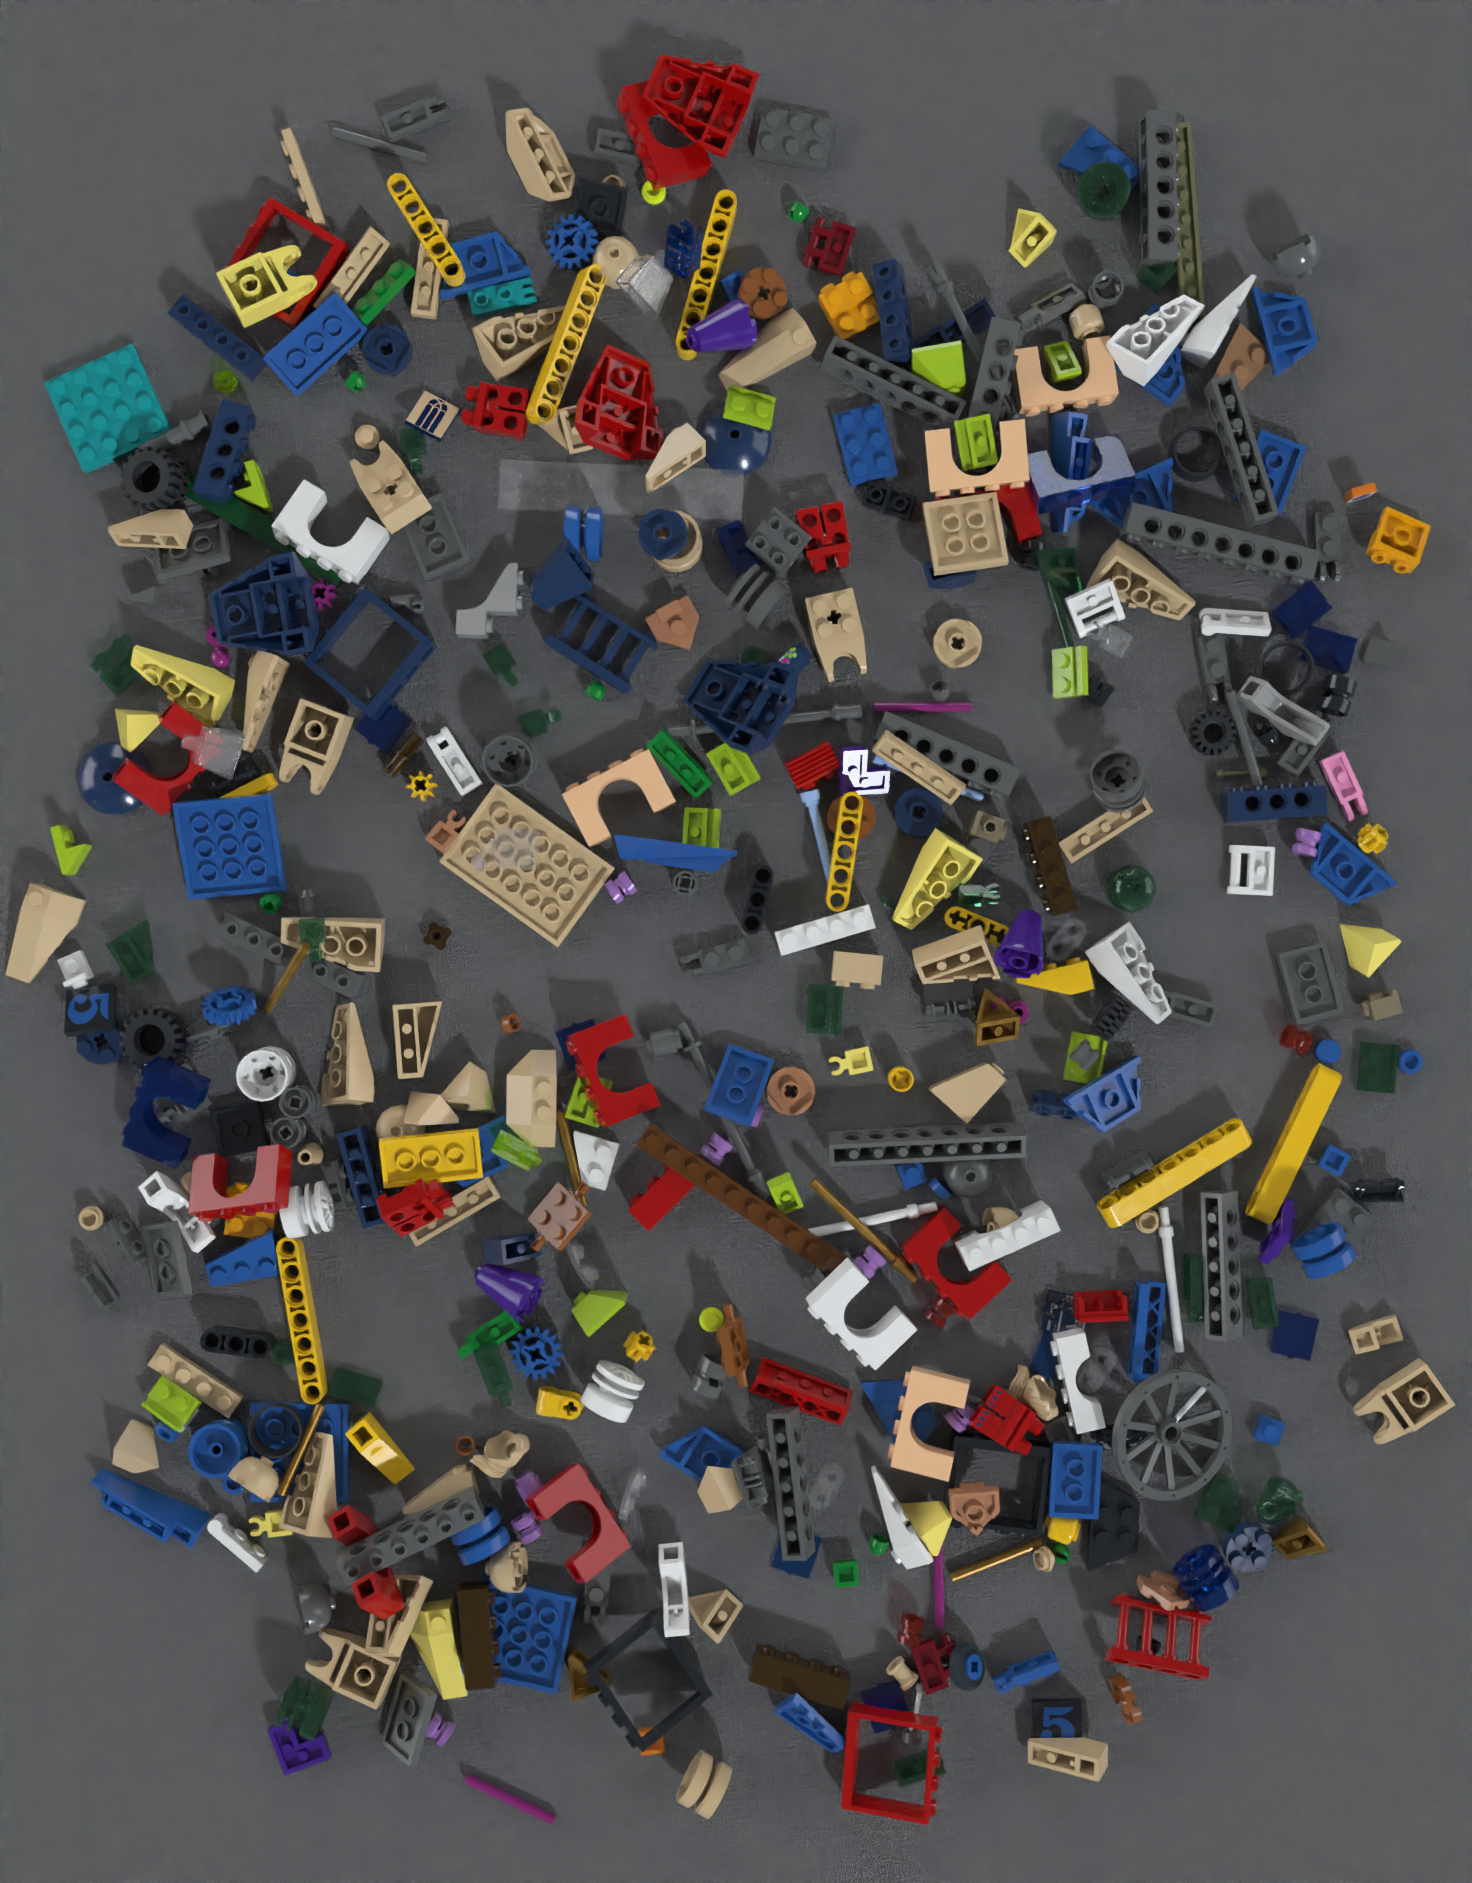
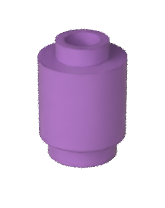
M532 1469L522 1473L515 1479L517 1483L516 1488L527 1507L529 1506L525 1499L543 1486L537 1473L534 1474Z

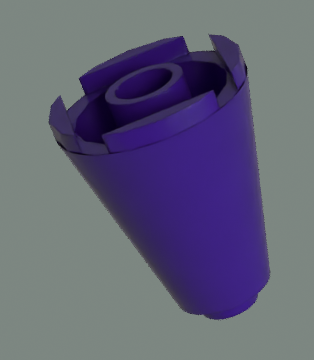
M741 299L728 302L688 329L686 342L689 348L695 352L745 350L751 348V345L755 344L757 340L755 318L750 319L747 312L751 309Z
M1028 909L1019 912L995 952L994 961L996 966L998 967L999 964L1003 967V972L1016 978H1030L1031 974H1040L1043 968L1042 917L1034 910Z
M495 1264L480 1265L474 1275L476 1285L519 1323L525 1321L522 1318L525 1313L530 1315L543 1292L539 1288L540 1283L545 1285V1280L542 1277Z

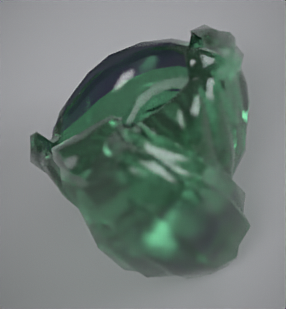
M1271 1477L1267 1481V1490L1263 1491L1257 1500V1519L1260 1523L1267 1526H1275L1283 1522L1288 1516L1296 1514V1503L1303 1501L1304 1493L1299 1491L1293 1482L1287 1478Z

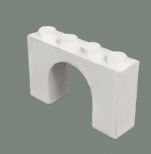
M303 480L272 524L275 539L283 545L290 544L295 547V550L303 557L308 558L310 556L315 559L317 564L328 571L332 569L337 572L343 581L347 583L352 581L359 585L389 541L388 529L367 517L353 538L346 544L338 547H328L318 543L310 535V530L314 520L327 503L325 491Z
M1040 1200L1019 1209L1021 1217L1002 1228L983 1234H978L974 1229L954 1238V1244L969 1271L974 1270L1061 1231L1051 1208Z
M847 1257L805 1298L809 1304L807 1309L817 1320L821 1317L826 1322L824 1326L832 1335L837 1333L842 1337L840 1342L849 1351L854 1349L858 1353L856 1355L857 1359L865 1367L869 1364L874 1370H877L918 1329L896 1305L869 1328L855 1329L845 1324L844 1312L847 1304L869 1283L864 1273Z

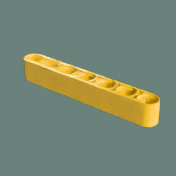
M724 189L717 193L676 338L677 354L683 360H691L698 353L693 349L684 350L681 348V345L686 342L688 329L692 327L687 322L692 318L701 321L708 316L737 212V198L730 190ZM722 202H729L732 206L726 209L722 208L720 204ZM717 225H722L726 229L722 232H717L713 228ZM711 248H715L719 251V253L717 255L711 256L707 253V251ZM703 272H710L713 276L710 279H703L700 275ZM698 295H703L706 297V300L698 303L694 298Z
M592 264L580 270L577 274L526 407V418L532 424L538 425L548 422L556 414L606 283L607 276L606 274L604 276L601 272L600 267L602 268V266L599 264ZM600 271L601 275L598 276L596 272ZM589 273L593 275L594 283L591 281ZM581 295L584 296L586 305L582 303ZM572 317L576 319L577 327L574 326ZM564 339H565V340L568 342V344H569V349H568V350H567V349L565 348V346H564V343H563V342H564ZM555 362L560 365V372L556 370ZM547 384H548V385L551 387V389H552V394H551V395L547 392V389H546V385H547ZM538 406L543 410V417L538 414Z
M1320 1063L1315 1065L1247 1204L1246 1215L1267 1225L1274 1221L1342 1080L1341 1073Z
M1231 1119L1151 1168L1150 1172L1142 1173L1119 1187L1118 1190L1106 1195L1099 1200L1097 1208L1108 1227H1119L1242 1152L1251 1145L1252 1139L1241 1119Z
M285 1236L278 1241L276 1253L302 1399L308 1404H315L326 1395L328 1383L304 1243L301 1237L289 1239ZM286 1241H291L294 1244V1252L286 1249ZM290 1265H295L298 1268V1276L290 1273ZM294 1289H299L303 1293L302 1300L294 1297ZM298 1313H302L307 1317L306 1324L298 1321ZM302 1337H306L311 1341L310 1348L302 1344ZM307 1361L312 1362L315 1365V1371H309L305 1363ZM310 1386H316L320 1394L313 1395L310 1392Z

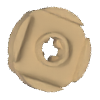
M950 619L937 629L933 638V650L937 659L951 669L970 665L979 656L981 650V633L969 621ZM956 637L957 640L962 639L964 641L961 645L962 649L958 650V648L951 646L953 643L952 638Z

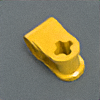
M551 1386L539 1387L535 1412L542 1416L573 1420L580 1415L584 1404L581 1402L582 1395ZM569 1402H574L575 1409H570Z

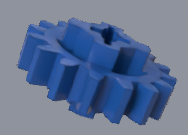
M570 214L569 220L561 216L560 224L554 221L555 230H548L547 233L552 237L546 240V244L551 246L547 253L553 256L552 261L559 264L565 270L568 267L571 271H575L576 265L584 269L585 261L591 264L590 255L595 254L593 248L599 244L594 239L598 232L592 229L593 224L586 221L581 215L577 218L573 214Z
M230 985L225 990L220 987L218 992H209L210 997H204V1002L201 1003L204 1019H208L209 1024L216 1022L217 1026L226 1024L229 1027L233 1022L240 1024V1020H249L248 1015H254V1009H257L254 993L250 992L249 988L242 990L241 986L234 988Z
M537 1325L535 1331H532V1328L528 1326L526 1334L520 1331L518 1333L520 1340L514 1339L512 1342L516 1348H512L510 1354L516 1357L511 1360V1363H518L516 1371L519 1372L523 1369L525 1371V1378L530 1373L533 1374L534 1380L537 1379L538 1374H541L545 1379L547 1378V1371L554 1374L556 1371L554 1365L560 1366L562 1362L557 1358L564 1354V1351L558 1350L562 1346V1341H555L557 1333L548 1334L549 1327L541 1331L540 1325ZM532 1337H539L538 1340L532 1342L527 1340ZM547 1341L551 1345L552 1351L548 1350L546 1345ZM536 1348L540 1349L538 1357L533 1355ZM521 1353L526 1356L527 1364L524 1362ZM541 1363L547 1364L546 1366L535 1368V1365Z

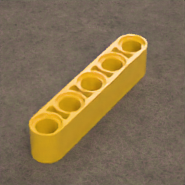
M401 173L391 175L387 181L388 190L434 265L448 285L452 287L461 285L465 280V271L462 264L412 184ZM406 186L402 192H395L397 187ZM413 206L419 207L414 213L408 212ZM425 227H432L429 233H421ZM437 248H445L442 254H434ZM451 268L458 269L455 275L447 274Z
M856 792L843 794L839 802L825 895L827 906L836 912L844 910L849 902L863 809V799ZM848 796H855L858 800V805L853 810H849L845 806V800ZM846 820H851L854 824V830L850 834H844L841 830V825ZM841 845H848L851 850L850 855L847 858H840L837 853L838 848ZM838 869H844L847 873V878L843 882H836L834 879V873ZM835 893L842 894L843 903L840 906H832L830 903V898Z

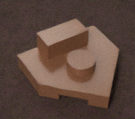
M687 595L656 610V613L645 618L658 642L671 644L690 651L700 617Z
M984 1481L959 1483L960 1488L948 1489L950 1515L969 1528V1531L974 1535L978 1536L991 1518L994 1519L1000 1512L998 1485L985 1486Z
M1155 1569L1152 1572L1151 1578L1138 1575L1136 1583L1141 1594L1147 1598L1153 1596L1156 1601L1161 1603V1607L1167 1611L1174 1610L1175 1606L1179 1609L1187 1608L1190 1599L1185 1589L1177 1587L1179 1581L1176 1576Z

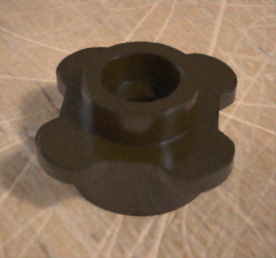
M436 922L430 923L428 934L423 938L426 945L432 944L438 950L445 949L448 937L452 933L451 929L440 927Z

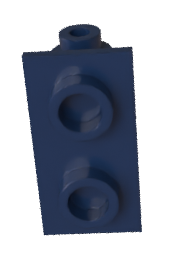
M1033 1091L1032 1101L1035 1102L1030 1108V1112H1037L1039 1116L1058 1115L1065 1120H1073L1079 1117L1076 1112L1063 1102V1099L1070 1094L1060 1093L1059 1101H1055L1056 1092Z

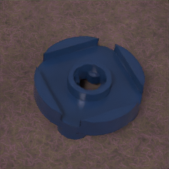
M384 324V326L379 328H372L366 334L362 343V351L368 366L376 373L397 376L411 361L412 345L406 333L399 327ZM389 344L392 345L391 349L393 352L387 356L383 355L384 352L381 348L383 346L388 347Z
M658 508L650 511L642 518L638 539L642 549L649 556L654 557L656 560L670 559L677 556L684 549L688 542V530L684 519L677 512ZM661 528L664 531H670L667 534L668 538L665 540L657 538L659 535L658 530Z
M910 789L898 798L894 807V819L897 826L902 832L912 837H923L931 834L935 828H938L942 819V803L937 795L929 790ZM913 807L924 808L925 811L922 813V819L912 816L914 813Z
M116 1019L115 1030L78 1035L76 1038L77 1052L87 1061L94 1064L103 1065L115 1061L125 1051L124 1046L120 1047L119 1044L120 1041H123V1037L119 1036L120 1031H124L123 1025ZM103 1033L108 1043L99 1046L97 1036H101Z
M1243 1522L1236 1525L1237 1529L1232 1533L1228 1532L1222 1544L1223 1554L1230 1565L1240 1571L1265 1568L1268 1563L1267 1559L1272 1551L1270 1535L1259 1524L1254 1522ZM1248 1543H1251L1252 1546L1248 1550L1243 1549Z

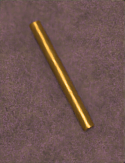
M307 942L301 943L265 1003L263 1009L266 1012L270 1013L273 1011L310 950L311 946Z
M563 1110L556 1112V1119L574 1191H576L582 1181L567 1119L564 1117L565 1111ZM584 1195L582 1197V1200L584 1201V1204L586 1206L588 1205L586 1195Z
M316 1403L300 1442L277 1490V1494L281 1496H286L326 1407L323 1403Z
M1038 1537L950 1572L952 1581H958L1041 1548L1043 1546L1042 1541Z

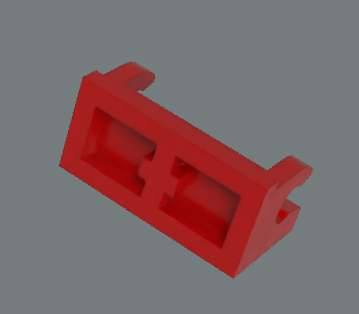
M1123 1290L1073 1291L1074 1318L1080 1323L1129 1321L1127 1296L1123 1295Z

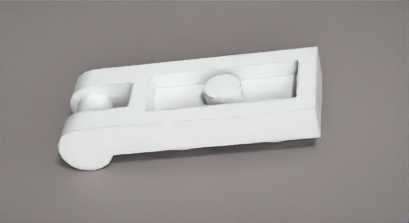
M1204 608L1199 612V619L1202 622L1201 630L1206 636L1213 635L1214 633L1268 637L1271 632L1268 612Z
M445 726L434 737L433 735L427 737L426 741L460 795L464 796L483 783L452 733ZM446 740L449 746L441 750L439 744Z
M218 1513L208 1524L207 1529L209 1533L257 1573L269 1558L265 1555L264 1549L259 1545L252 1544L243 1531L231 1526L228 1523L229 1519L226 1514Z

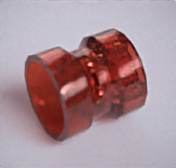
M1288 1024L1282 1032L1279 1045L1286 1049L1292 1047L1295 1053L1303 1056L1308 1052L1312 1044L1313 1034L1308 1031H1299L1298 1027Z
M937 1295L933 1300L934 1304L932 1307L927 1308L923 1315L937 1327L943 1329L947 1324V1318L953 1316L956 1309L946 1299L944 1300L940 1295Z
M903 1613L900 1620L902 1627L898 1631L896 1639L906 1646L919 1647L922 1639L920 1631L924 1629L925 1619L915 1614Z

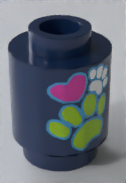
M799 643L797 646L793 645L777 662L797 669L799 674L810 664V659L813 655L803 644Z

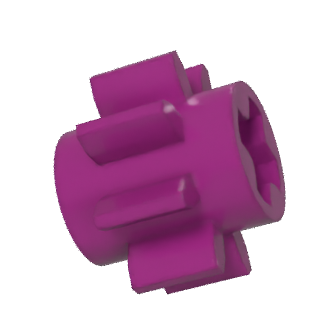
M321 579L318 584L312 581L315 604L318 603V609L322 611L324 606L327 605L333 608V599H338V596L332 592L335 586L329 584L326 587L327 583L324 579ZM321 590L324 591V599L320 598L319 592Z

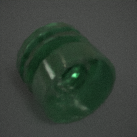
M1103 161L1095 163L1084 172L1079 181L1078 198L1079 204L1086 215L1092 219L1104 221L1116 217L1123 211L1128 203L1131 189L1129 177L1125 170L1116 163ZM1104 186L1108 187V193L1111 195L1101 199L1100 193L1097 192L1098 189L1103 190Z
M296 1675L294 1681L287 1687L279 1704L275 1726L281 1728L285 1719L288 1718L290 1720L286 1731L290 1732L296 1722L301 1723L298 1736L314 1742L336 1691L320 1685L316 1692L312 1694L310 1693L312 1681L308 1680L302 1690L300 1685L303 1677Z

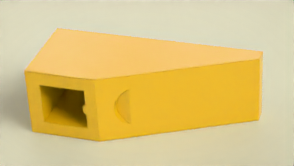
M1080 957L1065 960L1066 965L1058 967L1056 963L1043 965L1040 974H1031L1030 978H1013L1014 983L1068 995L1095 989L1088 960L1080 961Z
M368 1412L353 1424L345 1433L360 1454L395 1485L415 1469L371 1412Z

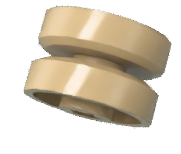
M675 511L686 523L688 542L677 556L664 560H656L653 557V560L661 568L669 572H682L690 569L698 562L702 554L703 541L695 520L682 511ZM662 528L659 529L657 538L667 539V534L670 531H664Z
M700 1750L691 1761L681 1781L676 1802L687 1808L695 1804V1812L709 1819L725 1794L731 1778L732 1767L722 1761H718L713 1765V1756Z

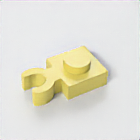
M868 1046L844 1051L845 1058L843 1059L837 1056L828 1059L829 1062L837 1061L840 1064L838 1070L831 1071L832 1075H840L844 1069H848L849 1075L873 1070Z
M283 1509L267 1511L265 1513L266 1518L254 1515L249 1519V1523L256 1522L259 1524V1529H253L250 1532L251 1536H259L263 1531H267L268 1538L292 1535L294 1532L279 1528Z

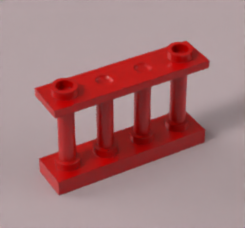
M1118 1594V1596L1110 1600L1111 1606L1120 1607L1117 1644L1106 1650L1105 1661L1199 1681L1209 1678L1210 1667L1201 1665L1199 1653L1201 1625L1212 1622V1616L1204 1615V1611L1199 1609L1186 1611L1174 1608V1610L1167 1611L1161 1605L1134 1600L1133 1596L1129 1594ZM1129 1610L1144 1612L1141 1649H1138V1652L1129 1650V1646H1127ZM1153 1615L1167 1617L1165 1654L1162 1657L1153 1655V1651H1151ZM1177 1620L1191 1623L1189 1659L1186 1662L1177 1660V1656H1175Z

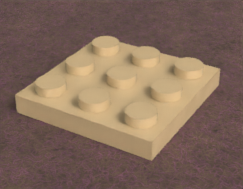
M996 492L923 503L922 507L934 576L1008 565L1009 560Z

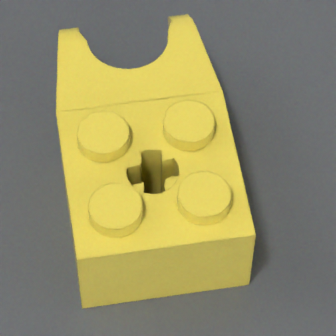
M289 245L263 254L259 252L216 273L223 291L244 328L288 308L316 287L317 280L313 275L294 277L287 274L288 268L301 256L298 246Z

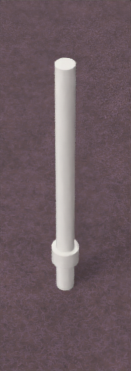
M936 1201L921 1205L914 1203L906 1205L907 1208L858 1219L866 1226L907 1217L909 1219L919 1218L921 1214L935 1212L938 1209ZM842 1221L808 1230L819 1237L855 1228L847 1221Z
M1168 1206L1158 1207L1160 1218L1158 1232L1159 1237H1162L1174 1352L1179 1353L1184 1352L1172 1245L1174 1232L1173 1225H1170Z

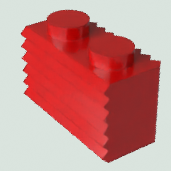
M828 741L784 763L796 790L802 788L804 792L817 786L815 781L823 777L827 781L837 776V770L841 766Z

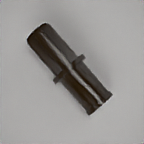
M411 733L399 749H395L396 753L382 767L383 770L395 778L407 762L412 761L410 758L421 746L423 739L418 734Z

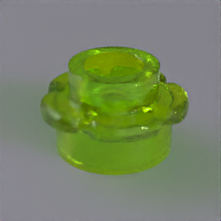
M230 370L218 371L213 377V386L218 392L228 394L233 392L237 386V378L233 376V372Z

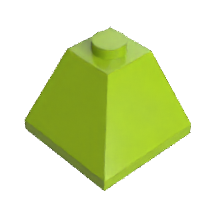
M961 340L912 349L911 374L959 398L965 397L966 378Z
M590 1290L585 1294L583 1291L573 1300L574 1305L571 1311L585 1334L590 1337L626 1304L628 1294L625 1291Z

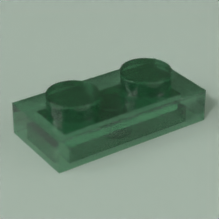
M1269 1276L1246 1280L1253 1329L1279 1327L1273 1279Z

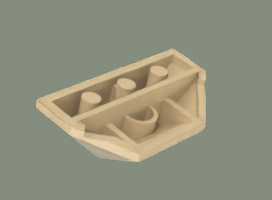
M528 107L508 110L506 112L507 152L528 194L549 202L569 198L572 194L575 173L555 133L542 120L532 115L533 112Z
M530 1050L507 1074L506 1124L530 1147H555L556 1050Z

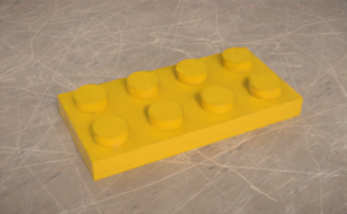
M478 1128L379 1138L384 1188L416 1185L415 1181L420 1178L426 1183L438 1179L440 1182L483 1178Z

